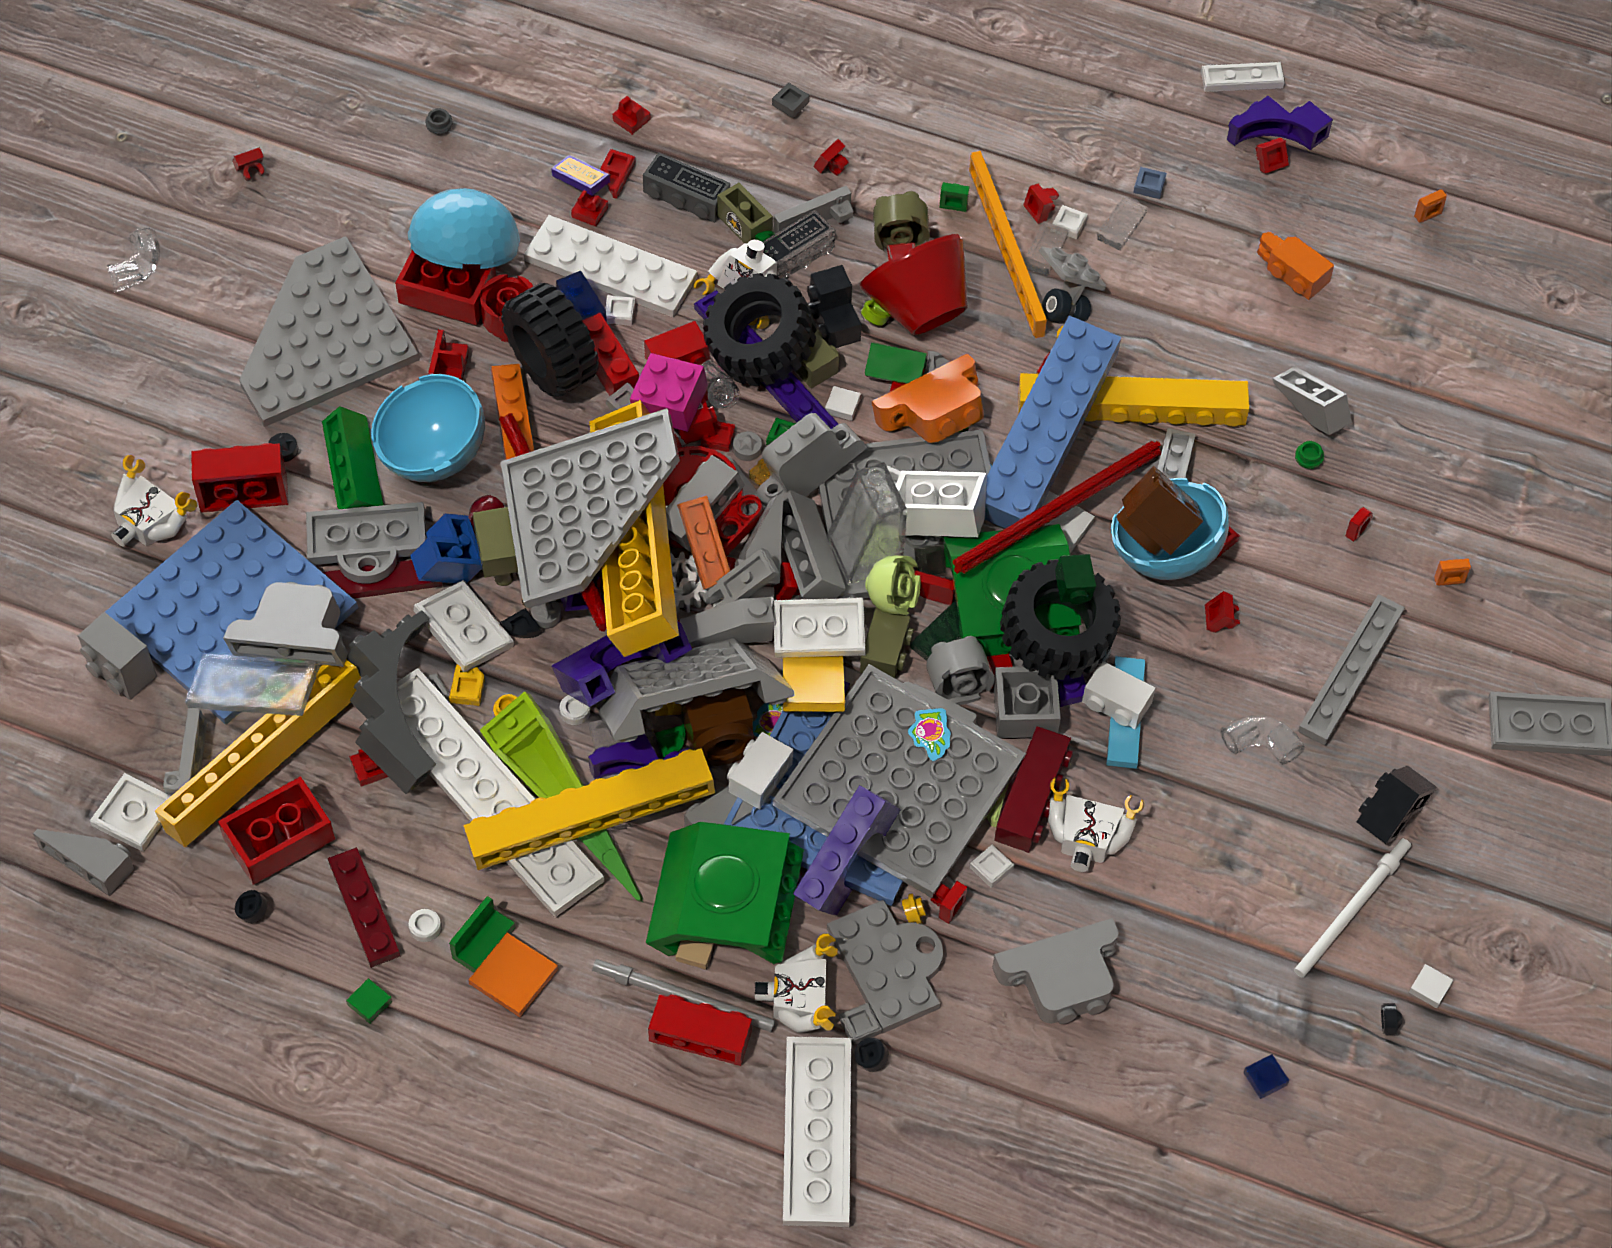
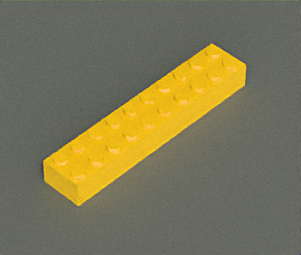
M639 400L589 421L590 433L651 413L642 401ZM663 484L601 567L607 636L624 657L679 636Z

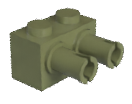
M508 507L474 512V530L484 578L494 576L495 582L498 585L507 586L513 581L512 573L518 572Z

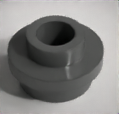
M441 108L431 110L425 120L427 129L435 134L446 133L453 125L451 115Z

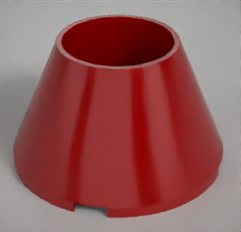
M959 234L942 236L908 250L909 255L896 262L892 258L873 270L860 282L862 291L912 335L928 332L953 320L968 308L964 241Z

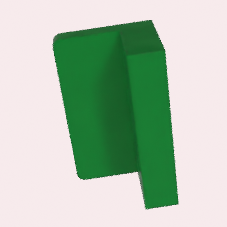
M871 342L865 376L907 384L921 377L923 370H926L927 353Z
M487 896L451 939L449 944L452 959L474 973L504 935L513 932L515 922L496 911L493 899Z

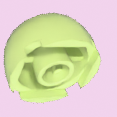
M887 556L876 562L867 576L865 587L875 607L882 612L908 615L909 612L907 610L915 608L920 594L921 580L920 575H915L913 567L918 566L912 557Z

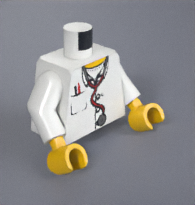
M751 240L748 244L745 243L738 249L731 248L722 254L708 270L710 274L707 278H700L695 281L694 289L700 288L703 282H705L707 287L702 295H707L714 291V281L716 279L718 280L717 285L724 289L730 282L733 285L738 282V278L743 276L751 278L753 277L752 274L762 273L764 277H767L769 273L777 275V263L774 259L763 253L764 244L761 241ZM759 317L757 329L766 328L769 325V317ZM758 318L748 325H755L757 323Z
M127 455L123 459V467L128 472L123 474L114 504V515L119 527L111 536L122 547L133 537L145 546H150L156 541L176 536L182 524L186 521V512H192L197 508L196 500L189 499V493L180 492L174 500L144 477H135L136 473H141L145 469V463L143 460L138 459L133 468L132 464L135 459L133 455Z
M1055 778L1052 779L1050 788L1054 792V798L1050 799L1048 823L1055 840L1062 843L1061 852L1073 856L1070 864L1072 869L1078 872H1086L1089 870L1091 861L1102 863L1107 855L1115 854L1129 842L1137 822L1135 815L1141 812L1145 805L1143 799L1140 802V807L1137 810H1133L1129 805L1133 795L1127 797L1125 800L1127 813L1123 814V808L1070 795H1067L1065 800L1063 795L1069 790V782L1065 779V789L1058 792L1054 789Z
M822 934L818 937L815 945L788 958L781 964H777L775 966L774 982L755 981V1001H774L773 1018L780 1020L782 1024L797 1033L824 1028L827 1031L832 1030L834 1024L828 1018L836 1016V1013L828 1006H825L826 959L822 958L824 954L828 957L837 955L838 949L834 946H828L830 943L835 942L836 939L829 934Z

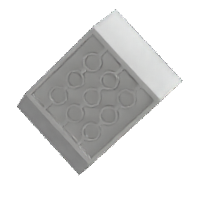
M731 638L694 647L689 652L669 663L654 657L617 666L609 678L615 693L596 703L595 708L614 741L630 742L636 740L638 735L645 734L640 710L647 712L661 709L664 704L672 702L684 704L692 701L693 697L700 695L707 697L721 694L724 689L732 687L744 689L752 686L763 702L770 705L784 703L787 701V698L795 695L791 686L766 657L738 640Z

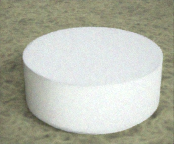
M567 695L560 703V716L567 724L579 725L589 718L590 707Z
M421 909L414 912L409 919L410 934L415 940L420 942L434 940L441 931L440 918L437 913L430 909Z

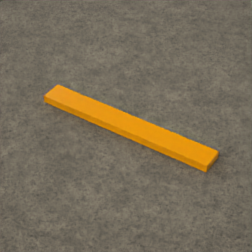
M981 151L971 152L969 172L1028 324L1035 338L1044 337L1047 319Z

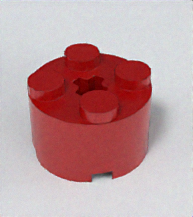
M502 274L488 280L482 288L480 305L483 324L489 333L499 337L503 342H508V337L504 332V324L501 320L502 308L508 300L533 287V284L528 279L517 275V278L508 277V274Z

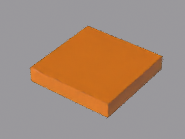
M506 933L469 978V985L518 1017H521L558 971V965L514 936Z

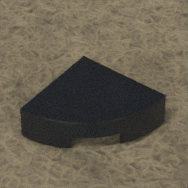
M526 608L500 622L505 631L516 638H533L542 634L541 627Z

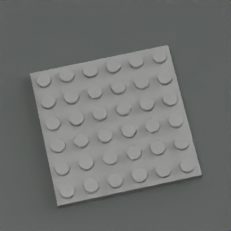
M869 664L845 697V712H835L773 799V806L828 837L859 785L874 792L900 808L901 811L886 836L875 833L866 841L857 855L933 898L935 892L943 883L1022 764L1026 753ZM943 708L946 710V726L951 732L950 747L945 750L941 758L932 761L929 759L924 747H916L914 745L912 737L908 734V729L916 721V711Z

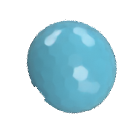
M467 188L446 190L427 199L413 215L408 230V240L411 243V249L417 255L439 265L462 269L463 264H480V269L503 265L517 255L520 243L519 231L510 211L493 196Z
M445 374L418 377L419 381L409 384L404 388L402 385L399 386L383 401L374 417L371 439L377 456L390 471L402 478L417 482L444 480L465 468L475 457L482 444L485 431V416L477 394L461 379Z
M1187 478L1170 479L1197 502L1198 510L1203 519V522L1171 555L1165 550L1160 556H1155L1147 551L1126 532L1117 520V514H1114L1111 523L1113 544L1119 556L1134 570L1159 580L1185 578L1206 568L1222 550L1229 529V515L1224 499L1209 484L1203 483L1201 485L1188 482Z

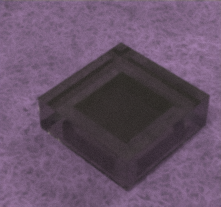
M943 544L914 548L915 561L918 566L916 571L931 575L946 573Z

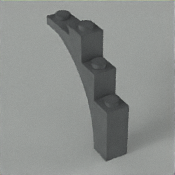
M422 610L413 617L409 614L406 615L396 625L397 628L394 631L389 628L381 635L375 630L365 637L362 634L359 635L348 646L351 651L347 655V660L357 666L361 679L354 686L356 692L350 699V702L367 718L359 727L362 732L355 743L405 794L423 782L436 765L411 732L402 712L397 691V666L402 648L420 634L430 619Z

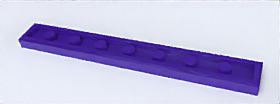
M717 290L694 303V309L703 319L708 318L705 313L709 305L713 306V298L717 295ZM749 325L743 330L739 339V343L754 344L763 341ZM792 372L784 380H781V378L774 380V384L765 385L764 382H760L796 422L810 413H816L830 429L838 425L834 418Z

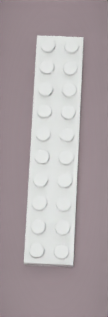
M419 668L397 682L398 697L405 720L421 747L436 763L429 775L470 821L478 817H490L499 814L502 810L509 807L518 808L530 804L535 799ZM572 840L506 861L554 917H557L604 882L602 873Z

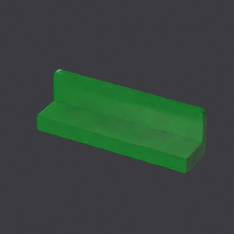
M339 406L322 421L337 508L383 506L367 417Z

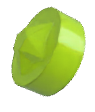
M867 300L861 310L862 316L875 325L886 324L890 316L873 300Z

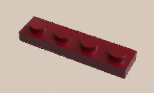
M356 847L329 857L330 868L370 968L401 957L358 848Z

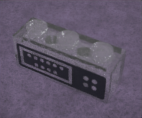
M814 210L763 241V253L776 261L779 278L788 279L796 271L805 269L812 261L822 255L829 254L835 248L836 230Z

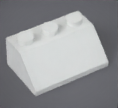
M901 471L887 506L893 535L978 537L985 519L986 473Z

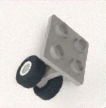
M1041 246L1040 254L1059 277L1064 280L1063 290L1058 288L1051 289L1043 299L1042 308L1046 319L1051 322L1060 323L1068 316H1072L1081 321H1087L1091 312V304L1089 299L1081 295L1085 287L1104 291L1106 285L1100 279V273L1092 269L1088 264V259L1079 253L1072 255L1058 247L1050 249Z

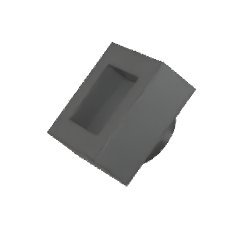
M788 82L772 98V106L794 118L809 103L810 95Z

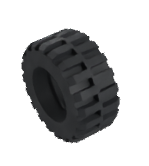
M762 273L752 274L753 277L747 278V276L740 277L735 284L732 285L730 282L726 285L723 293L720 294L718 292L713 298V306L709 305L705 313L708 318H705L703 321L705 343L719 367L728 377H733L736 382L745 384L747 381L750 386H760V382H764L765 385L774 384V380L779 378L784 380L789 377L788 374L794 370L796 372L800 369L803 359L807 360L812 353L809 347H814L816 342L815 333L817 331L814 315L797 286H793L791 281L786 278H779L775 274L769 273L767 277H764ZM767 315L781 317L778 328L767 339L754 344L739 343L743 330L755 319Z
M539 283L504 304L501 311V320L504 324L503 329L508 337L509 345L513 348L514 355L522 364L526 374H529L531 380L535 385L539 386L540 390L547 392L549 396L561 397L595 377L599 368V363L597 362L599 359L598 353L595 351L596 346L589 335L590 332L587 326L582 321L581 315L574 309L571 301L565 298L563 292L557 290L554 285Z
M1054 559L1048 560L1046 565H1043L1042 562L1032 565L1030 570H1024L1018 576L1017 581L1013 582L1001 613L1000 630L1004 632L1002 639L1005 646L1012 647L1010 654L1015 660L1020 658L1023 661L1022 666L1030 671L1033 668L1039 671L1037 675L1045 678L1047 674L1054 675V679L1064 680L1066 675H1070V678L1074 679L1081 677L1083 671L1090 673L1095 670L1097 664H1101L1107 657L1120 626L1121 616L1118 614L1120 604L1117 599H1113L1115 592L1111 585L1106 586L1104 584L1105 578L1099 573L1094 575L1096 589L1091 601L1082 604L1061 603L1055 575V568L1059 560ZM1048 603L1068 606L1083 619L1086 631L1073 636L1055 634L1039 622L1034 609Z

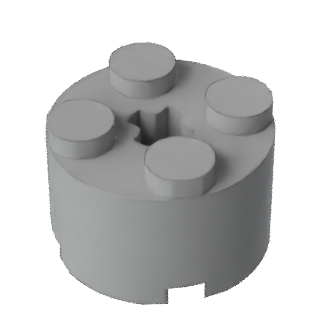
M967 636L948 643L939 642L931 648L932 654L927 660L926 668L936 694L958 705H965L981 698L979 693L985 688L987 691L992 688L995 677L984 649L976 637Z

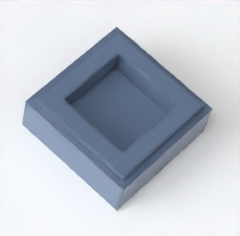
M1140 167L1133 193L1160 199L1167 173Z

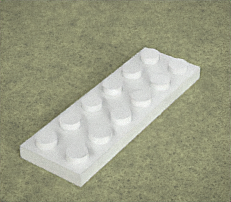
M548 215L524 253V261L615 296L633 297L636 304L674 318L697 279V271L551 215Z
M787 1037L783 1226L849 1227L851 1038Z

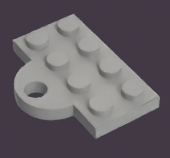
M417 502L306 512L307 559L313 565L338 563L342 574L357 583L378 582L393 572L397 564V557H409L426 540L424 503ZM365 565L375 566L371 571L360 570Z
M884 900L827 923V930L836 939L834 944L865 1002L869 1003L882 1029V1034L940 1008V1003L928 982L938 973L943 958L942 943L933 930L917 923L897 925ZM921 942H928L933 945L934 950L925 954L918 951L916 946Z

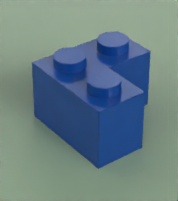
M444 514L426 532L427 539L410 555L419 581L459 583L464 580L467 584L482 569L478 544L470 519L468 518L469 516Z

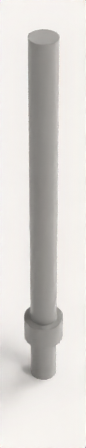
M596 959L592 971L612 977L616 983L625 986L632 984L664 996L677 995L684 998L687 1002L698 1005L699 1003H707L713 1005L717 1010L728 1013L730 1011H738L745 1014L747 1018L752 1019V1026L772 1032L776 1020L636 973L632 967L623 964L616 966Z

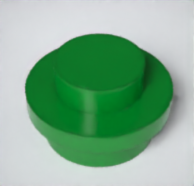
M1306 441L1296 449L1295 459L1300 466L1314 469L1322 464L1324 452L1318 443Z

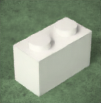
M1103 661L1085 686L1082 703L1095 712H1102L1112 717L1118 724L1129 726L1136 730L1153 702L1155 687Z
M761 732L756 741L752 739L747 744L741 762H735L727 774V779H729L728 792L760 810L792 765L794 749Z

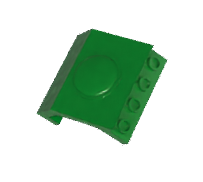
M1060 524L1040 527L965 574L962 572L957 574L954 571L953 560L1003 530L981 532L978 537H943L944 563L946 568H951L959 615L960 639L967 636L976 637L977 641L982 645L986 656L1010 654L1012 647L1005 646L1002 639L1004 632L1000 630L1001 613L1013 582L1017 581L1018 576L1024 570H1030L1032 565L1039 562L1046 565L1048 560H1059L1060 556L1070 555L1069 545ZM1048 603L1034 609L1039 622L1049 631L1063 636L1080 634L1079 625H1082L1080 615L1070 607L1058 603Z
M698 822L670 832L646 944L667 956L677 954L681 940L730 945L745 948L772 964L782 962L795 899L793 893L797 888L804 849L789 841L790 833L716 823Z

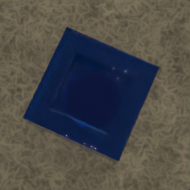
M1273 1054L1245 1067L1243 1072L1260 1099L1284 1088L1289 1083L1288 1077Z

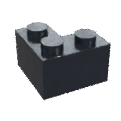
M843 265L811 273L810 286H807L810 303L807 304L814 315L817 329L820 331L822 338L829 346L833 345L835 348L861 341L862 324L851 303L852 284Z
M1408 765L1400 769L1395 768L1389 774L1385 772L1375 785L1378 790L1373 798L1368 797L1360 806L1358 811L1361 815L1356 822L1383 843L1392 842L1397 838L1410 817L1421 812L1437 787Z

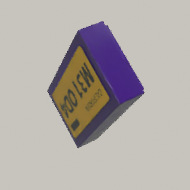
M571 155L551 168L553 177L581 191L585 190L591 196L610 183L608 173Z

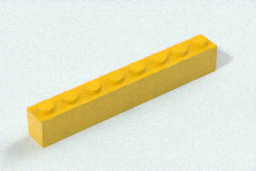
M1020 373L1018 414L1039 374ZM1107 376L1085 421L1246 425L1249 412L1248 381Z
M346 659L344 667L322 665L155 810L165 832L183 847H187L351 703L350 699L356 692L354 686L361 679L357 666Z
M702 748L697 750L689 749L682 751L678 756L666 760H654L647 766L638 769H626L614 777L595 779L589 785L577 789L567 788L561 791L560 794L549 798L540 797L531 801L530 804L518 808L509 807L502 810L499 814L490 817L475 818L469 824L463 826L477 870H481L714 794V782Z

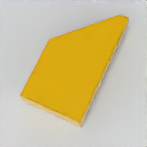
M456 664L449 696L450 703L480 706L485 677L478 667L463 672L461 667Z

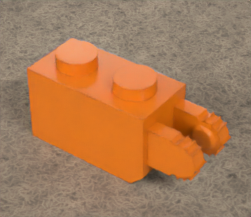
M1262 233L1261 243L1257 251L1258 255L1268 263L1267 270L1274 277L1281 279L1289 285L1296 293L1310 300L1330 282L1334 264L1297 237H1287L1283 240L1274 235V233Z

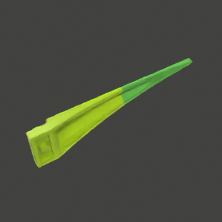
M524 691L480 729V732L494 753L539 798H549L560 794L561 791L567 788L577 789L584 786L549 718L544 715L529 693ZM607 829L579 837L636 900L643 902V898Z

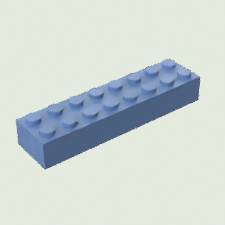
M1068 316L987 475L984 520L1006 529L1042 507L1118 355L1121 342L1120 336Z

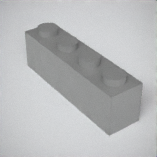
M789 490L783 496L782 542L801 597L806 599H836L846 590L815 501Z

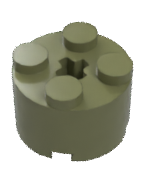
M908 191L904 194H895L888 197L882 196L876 200L873 210L874 239L879 249L884 251V248H887L889 244L915 242L916 247L925 241H929L928 207L919 198L918 193Z

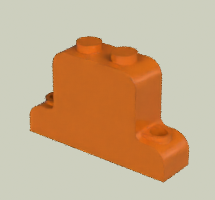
M965 354L873 400L872 406L876 424L885 431H894L903 426H909L925 441L935 443L979 422L984 417L981 391L978 388L979 383L975 360L970 355Z

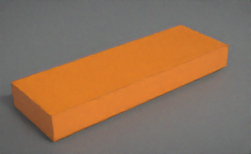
M706 495L677 504L703 590L713 587L717 584L716 581L730 572Z

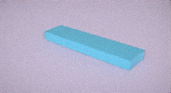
M1115 656L1114 667L1144 681L1145 659ZM1110 717L1107 766L1137 769L1141 722L1135 730L1129 726L1118 724Z

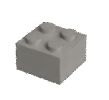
M102 613L78 635L82 647L80 652L86 658L87 664L85 666L94 677L98 678L101 676L105 679L108 687L115 694L119 695L122 693L131 700L156 677L147 645L107 613Z
M996 667L993 688L997 737H1032L1036 726L1058 733L1061 718L1057 679H1054V675L1047 674L1045 678L1037 675L1039 671L1033 668L1029 671L1024 667Z

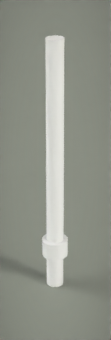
M1402 838L1390 853H1385L1377 863L1378 868L1294 969L1296 975L1301 978L1307 975L1383 880L1397 870L1400 866L1399 861L1411 847V843L1408 840Z

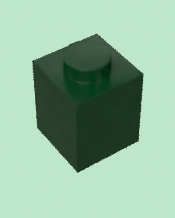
M1090 554L1060 556L1055 568V575L1061 603L1082 604L1091 601L1096 589V581Z

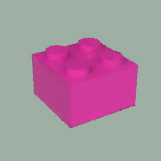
M650 353L631 394L630 403L641 400L650 413L667 408L671 415L673 428L688 432L708 387L704 366Z

